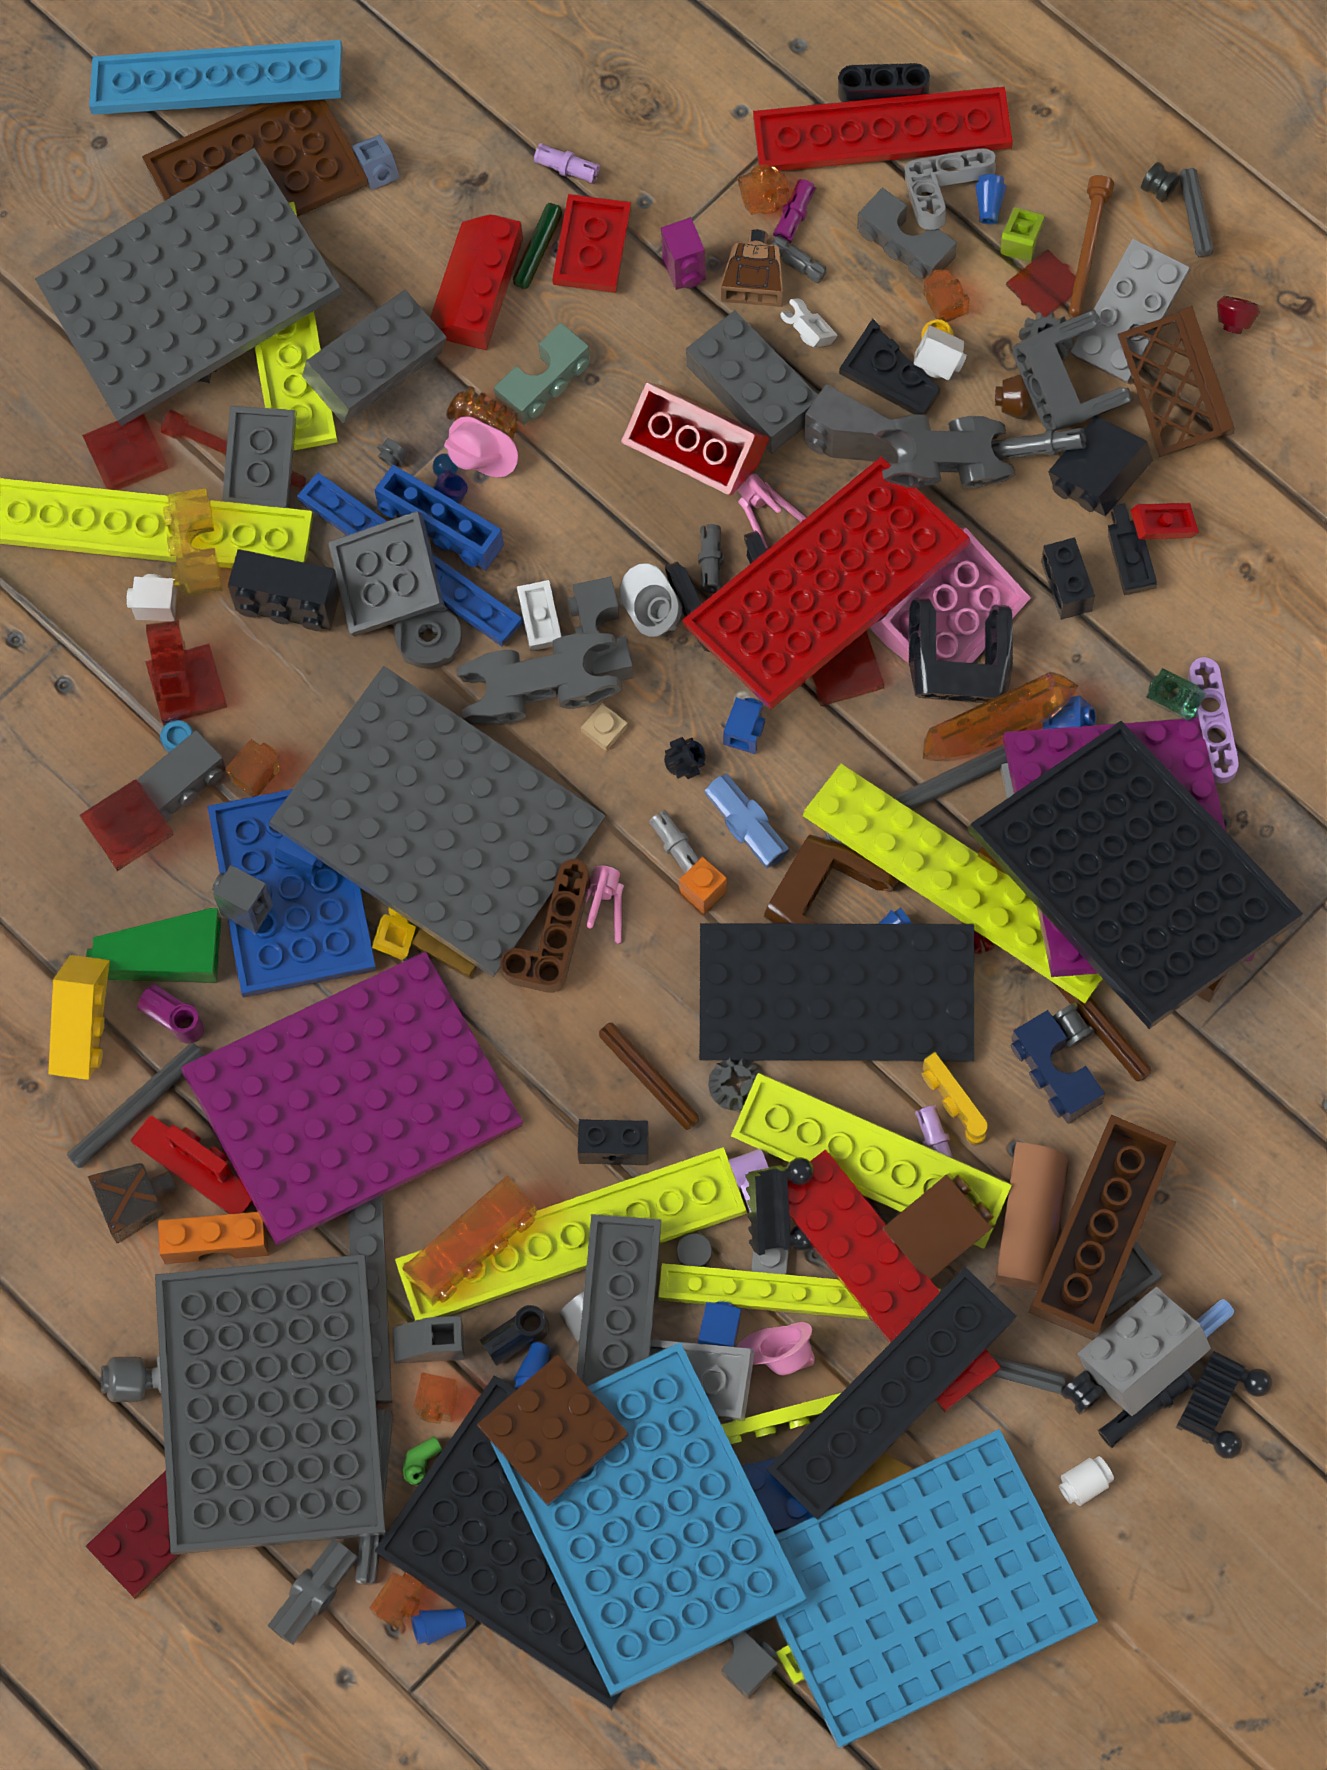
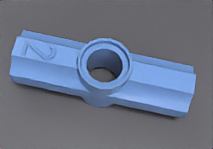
M728 774L719 776L705 789V795L725 818V824L732 835L740 843L745 842L766 869L777 865L789 853L787 845L769 825L768 817L763 809L754 800L751 799L749 801Z

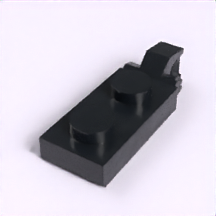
M1126 504L1115 505L1111 512L1113 524L1108 525L1107 528L1123 593L1127 595L1155 589L1157 581L1146 540H1139L1134 521L1129 519Z

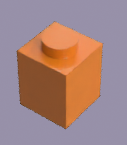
M702 856L679 879L680 894L705 914L727 892V878Z

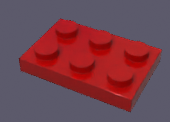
M568 194L552 278L553 285L616 293L631 213V202Z

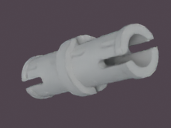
M666 810L661 811V818L656 814L650 819L649 824L665 844L663 847L666 853L672 854L685 874L699 858L688 844L689 838L686 833L679 831Z

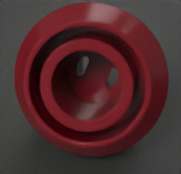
M1223 296L1217 301L1218 322L1224 324L1223 330L1242 334V330L1250 329L1260 314L1258 304L1248 300Z

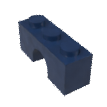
M1046 1010L1013 1030V1043L1010 1046L1017 1059L1021 1062L1025 1060L1032 1070L1029 1072V1075L1035 1086L1039 1090L1044 1088L1050 1097L1048 1103L1053 1113L1058 1118L1063 1116L1067 1124L1101 1105L1105 1093L1087 1066L1073 1073L1060 1072L1053 1066L1051 1057L1056 1052L1065 1048L1067 1037L1049 1010Z

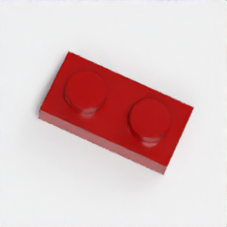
M1190 503L1137 504L1130 510L1139 540L1193 538L1199 533Z

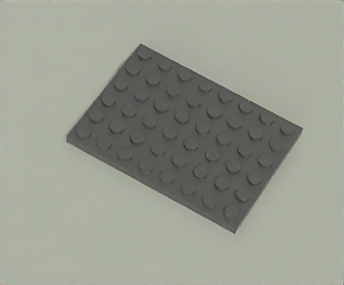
M252 148L35 278L120 426L125 425L343 294L340 285L255 148Z
M383 666L269 821V826L494 977L501 967L502 955L507 950L516 946L553 893L560 866L565 861L576 859L606 815Z
M365 1254L155 1274L171 1554L178 1555L386 1534Z

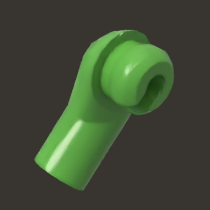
M435 1436L406 1453L402 1471L406 1482L412 1485L420 1484L425 1477L427 1460L443 1451Z

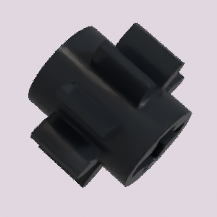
M680 737L671 741V748L665 750L664 757L667 770L671 774L676 775L678 779L683 776L690 779L699 775V768L705 766L704 762L706 759L702 745L694 741L692 737L687 740Z

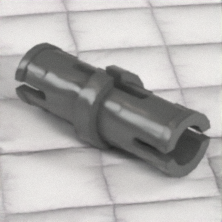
M707 524L706 527L703 525L700 528L701 553L698 554V563L701 564L702 569L701 590L706 593H716V587L717 591L722 588L721 565L724 563V554L721 553V527L715 524Z

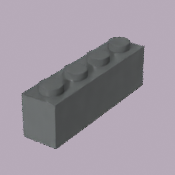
M197 730L194 731L94 815L98 826L124 854L130 849L135 850L146 841L149 833L155 828L164 827L172 819L173 813L182 806H189L197 798L198 792L207 785H214L221 779L226 770L223 758Z

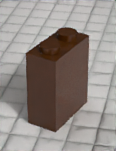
M951 1173L946 1174L883 1227L920 1273L928 1276L930 1280L995 1227L991 1222L994 1218L992 1212L982 1201L978 1204L974 1202L968 1194L972 1189L959 1174L955 1177Z

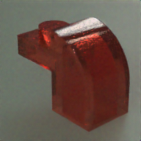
M180 621L147 624L146 634L152 659V679L157 702L190 698L189 665Z

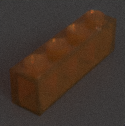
M505 1176L402 1267L405 1277L432 1306L439 1300L441 1303H444L457 1291L455 1286L465 1277L468 1280L473 1278L483 1268L482 1262L491 1254L493 1256L499 1255L509 1245L508 1239L517 1231L523 1233L534 1223V1216L537 1214L535 1204L508 1176Z

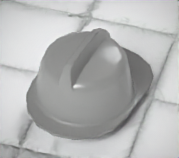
M638 564L630 568L624 575L620 585V597L636 628L642 634L649 637L660 636L668 630H677V623L682 616V604L663 572L651 564Z

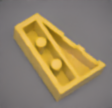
M69 955L54 977L49 1075L89 1080L94 1070L100 1068L103 1050L99 1048L100 1037L104 1030L103 1012L110 960Z

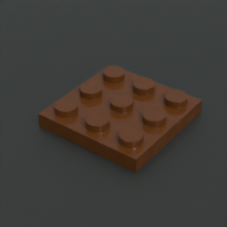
M559 1354L552 1358L477 1424L483 1434L547 1506H550L629 1436L624 1427Z

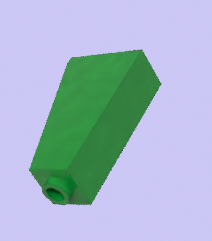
M208 908L93 937L92 948L87 949L86 957L110 960L108 980L217 983L222 918L218 908Z

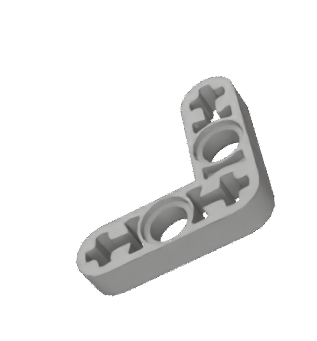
M984 148L915 159L908 162L905 166V183L919 226L928 230L942 227L946 222V208L940 186L979 180L981 175L995 174L996 157L994 152ZM948 167L957 168L956 170H953V171L943 170V169L948 168ZM923 192L932 193L929 196H920L918 194ZM932 208L933 214H930L927 209Z

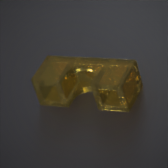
M207 489L167 494L169 506L163 507L166 527L172 526L173 536L167 537L170 556H176L177 566L171 567L174 586L180 585L184 597L223 591L219 560L215 548L197 549L191 546L193 539L199 534L214 531L211 502Z

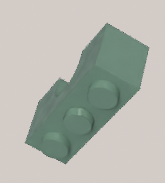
M562 323L556 326L538 344L540 359L549 366L544 373L528 375L515 366L494 387L496 402L523 425L531 418L536 419L543 412L545 404L553 396H560L566 389L568 382L575 375H581L590 364L589 346Z

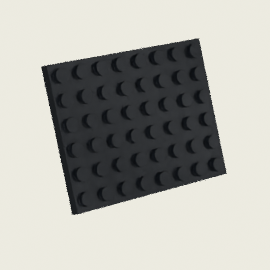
M1122 721L979 817L968 828V832L1148 1029L1155 1026L1296 924L1303 916L1298 907Z
M494 1375L374 1552L612 1711L625 1690L612 1697L610 1696L493 1446L477 1426L482 1419L517 1390Z

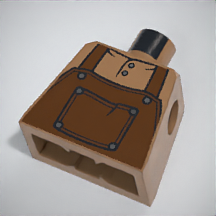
M759 229L751 230L748 243L736 242L733 244L721 282V302L782 307V276L779 247L767 244L768 233Z

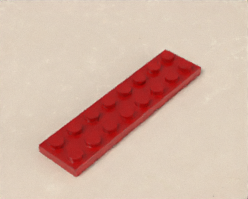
M1005 86L753 111L759 173L930 157L983 148L991 151L1012 149L1013 145Z
M825 1149L810 1161L814 1167V1176L809 1183L796 1185L788 1181L789 1218L806 1235L812 1247L886 1340L891 1343L940 1291L928 1276L920 1273L885 1232L883 1229L886 1225ZM985 1350L936 1400V1403L945 1413L998 1372L1000 1366L990 1353Z

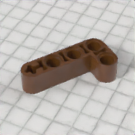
M578 859L567 860L558 870L538 952L512 948L502 955L500 966L505 979L509 983L547 993L559 991L564 986L590 888L589 871L582 861ZM574 872H578L580 878L575 880L574 893L570 892L571 886L568 877H573ZM570 903L574 905V912L569 916L559 915L557 910L562 904ZM562 935L567 939L566 944L559 949L552 948L549 945L550 940L554 936ZM512 961H524L526 963L524 970L520 973L509 972L508 966ZM551 967L559 971L558 976L552 981H545L541 978L542 971L546 968Z

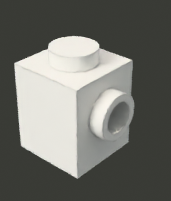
M929 325L915 352L914 365L923 368L924 372L931 377H942L949 380L953 371L959 372L965 362L967 354L963 353L964 341Z
M157 574L134 577L133 588H128L127 607L132 609L135 620L175 621L178 590L174 579L163 578Z

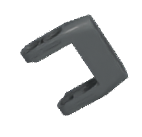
M1096 310L1050 327L1015 344L1013 347L1015 362L1046 430L1054 429L1057 431L1077 425L1134 400L1129 388L1120 387L1080 404L1055 346L1082 335L1084 331L1092 329L1096 324L1100 323Z

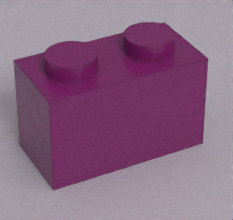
M690 217L661 227L662 258L675 290L683 287L692 288L701 281L706 280L705 249L692 218Z

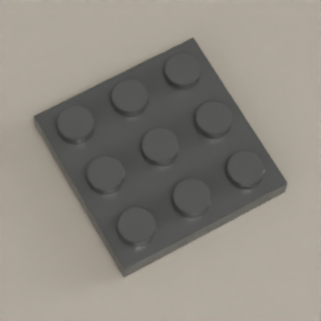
M419 511L329 542L351 635L358 636L444 606L423 514Z

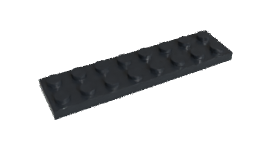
M965 1267L767 1468V1471L813 1517L819 1520L995 1341L1017 1316Z

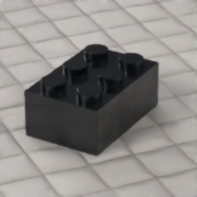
M241 549L237 550L228 581V588L235 611L250 618H256L258 615L268 617L279 624H289V622L302 624L306 629L320 631L321 628L331 630L340 599V590L334 568Z

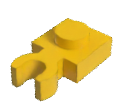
M389 907L390 915L385 914L380 919L372 948L403 960L408 955L416 926L407 923L408 919Z

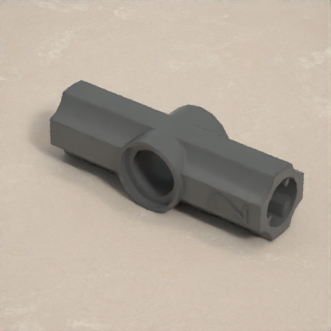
M333 1539L311 1569L307 1568L297 1578L290 1589L289 1598L268 1624V1627L286 1642L294 1645L315 1615L319 1616L331 1603L337 1592L336 1587L358 1559L357 1556Z

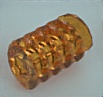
M470 386L465 392L458 393L451 401L446 412L447 419H455L456 421L460 417L470 416L502 431L513 440L518 423H516L518 413L516 411L512 412L509 417H506L507 406L502 405L496 411L497 400L493 398L487 404H484L486 394L481 392L474 398L475 387Z

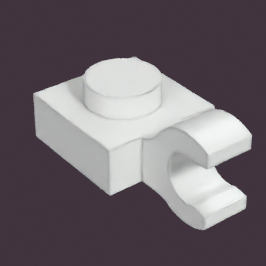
M799 298L789 301L795 309L794 315L791 311L781 312L780 316L783 321L788 324L794 323L793 327L801 334V339L813 348L831 345L838 336L818 313L812 314L807 309L804 301Z

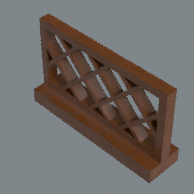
M1193 306L1181 309L1179 313L1117 334L1159 457L1220 436L1222 438L1234 434L1235 427ZM1172 323H1176L1179 331V336L1174 346L1157 338L1161 328ZM1156 329L1153 336L1146 333ZM1140 335L1151 341L1144 355L1140 356L1130 351L1126 339ZM1181 340L1185 348V351L1178 348ZM1154 342L1171 350L1164 366L1147 359ZM1175 352L1187 357L1190 366L1185 376L1168 369ZM1133 358H1135V359H1137V360L1140 361V363H1139L1137 369H1136V366H1135V363H1134ZM1144 363L1161 371L1154 387L1140 380L1139 373ZM1191 371L1194 374L1196 382L1188 378ZM1165 373L1182 380L1174 397L1157 389ZM1185 383L1199 389L1201 396L1195 407L1178 399ZM1143 388L1151 391L1148 399L1146 398ZM1154 394L1172 401L1164 417L1151 412L1149 404ZM1202 401L1204 403L1206 412L1199 409ZM1175 403L1193 411L1185 427L1168 420ZM1196 413L1209 419L1213 431L1199 435L1189 430ZM1154 419H1156V420H1158V421L1161 422V424H1160L1158 430H1157V427H1156V424H1155ZM1165 424L1182 431L1178 442L1167 447H1163L1160 438ZM1186 434L1193 437L1183 441Z

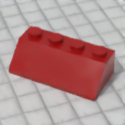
M489 214L461 223L430 316L431 320L447 337L446 341L487 351L523 242L521 221Z
M646 382L621 443L728 495H733L758 467L770 437L663 385Z

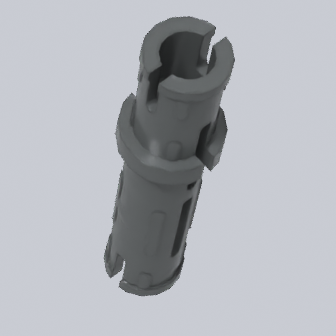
M1082 427L1056 432L1054 429H1050L1038 435L991 441V448L999 460L1047 453L1049 456H1053L1065 450L1084 449L1086 447V435Z

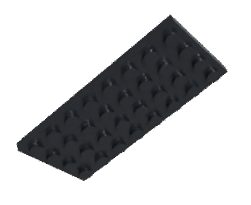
M700 923V1061L729 1060V1057L731 1060H741L743 1058V1060L924 1061L925 1058L936 1052L942 1062H974V924Z

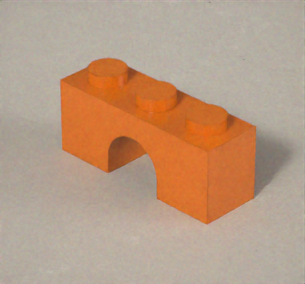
M259 1212L158 1220L159 1254L165 1264L199 1262L200 1256L211 1253H227L233 1255L234 1258L269 1256L268 1231Z

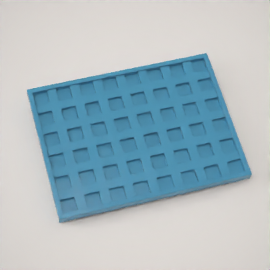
M1000 1429L829 1509L819 1520L815 1517L810 1518L776 1535L807 1601L775 1616V1619L838 1749L1098 1623Z

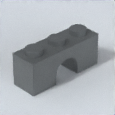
M882 187L858 213L857 229L867 241H874L880 245L891 259L900 260L907 265L914 276L920 279L924 278L932 284L956 258L957 242L940 229H927L924 233L915 236L902 232L900 227L906 222L907 205Z
M611 576L573 584L574 596L568 597L572 617L578 616L580 626L575 627L576 633L597 634L602 624L619 619L618 602ZM625 636L616 638V649L597 658L592 666V676H617L619 681L633 679V667Z
M751 1629L728 1639L733 1646L734 1653L731 1660L722 1668V1675L747 1699L778 1669V1663L774 1660L777 1657L775 1651L763 1640L757 1644L748 1635Z

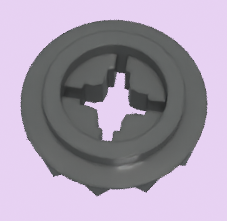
M729 1057V1060L716 1063L715 1068L709 1075L708 1083L709 1092L713 1100L725 1109L732 1111L742 1110L757 1073H760L755 1063L743 1060V1058L741 1060H731ZM732 1071H734L738 1079L746 1080V1082L741 1084L739 1096L733 1086L726 1085V1083L731 1082Z

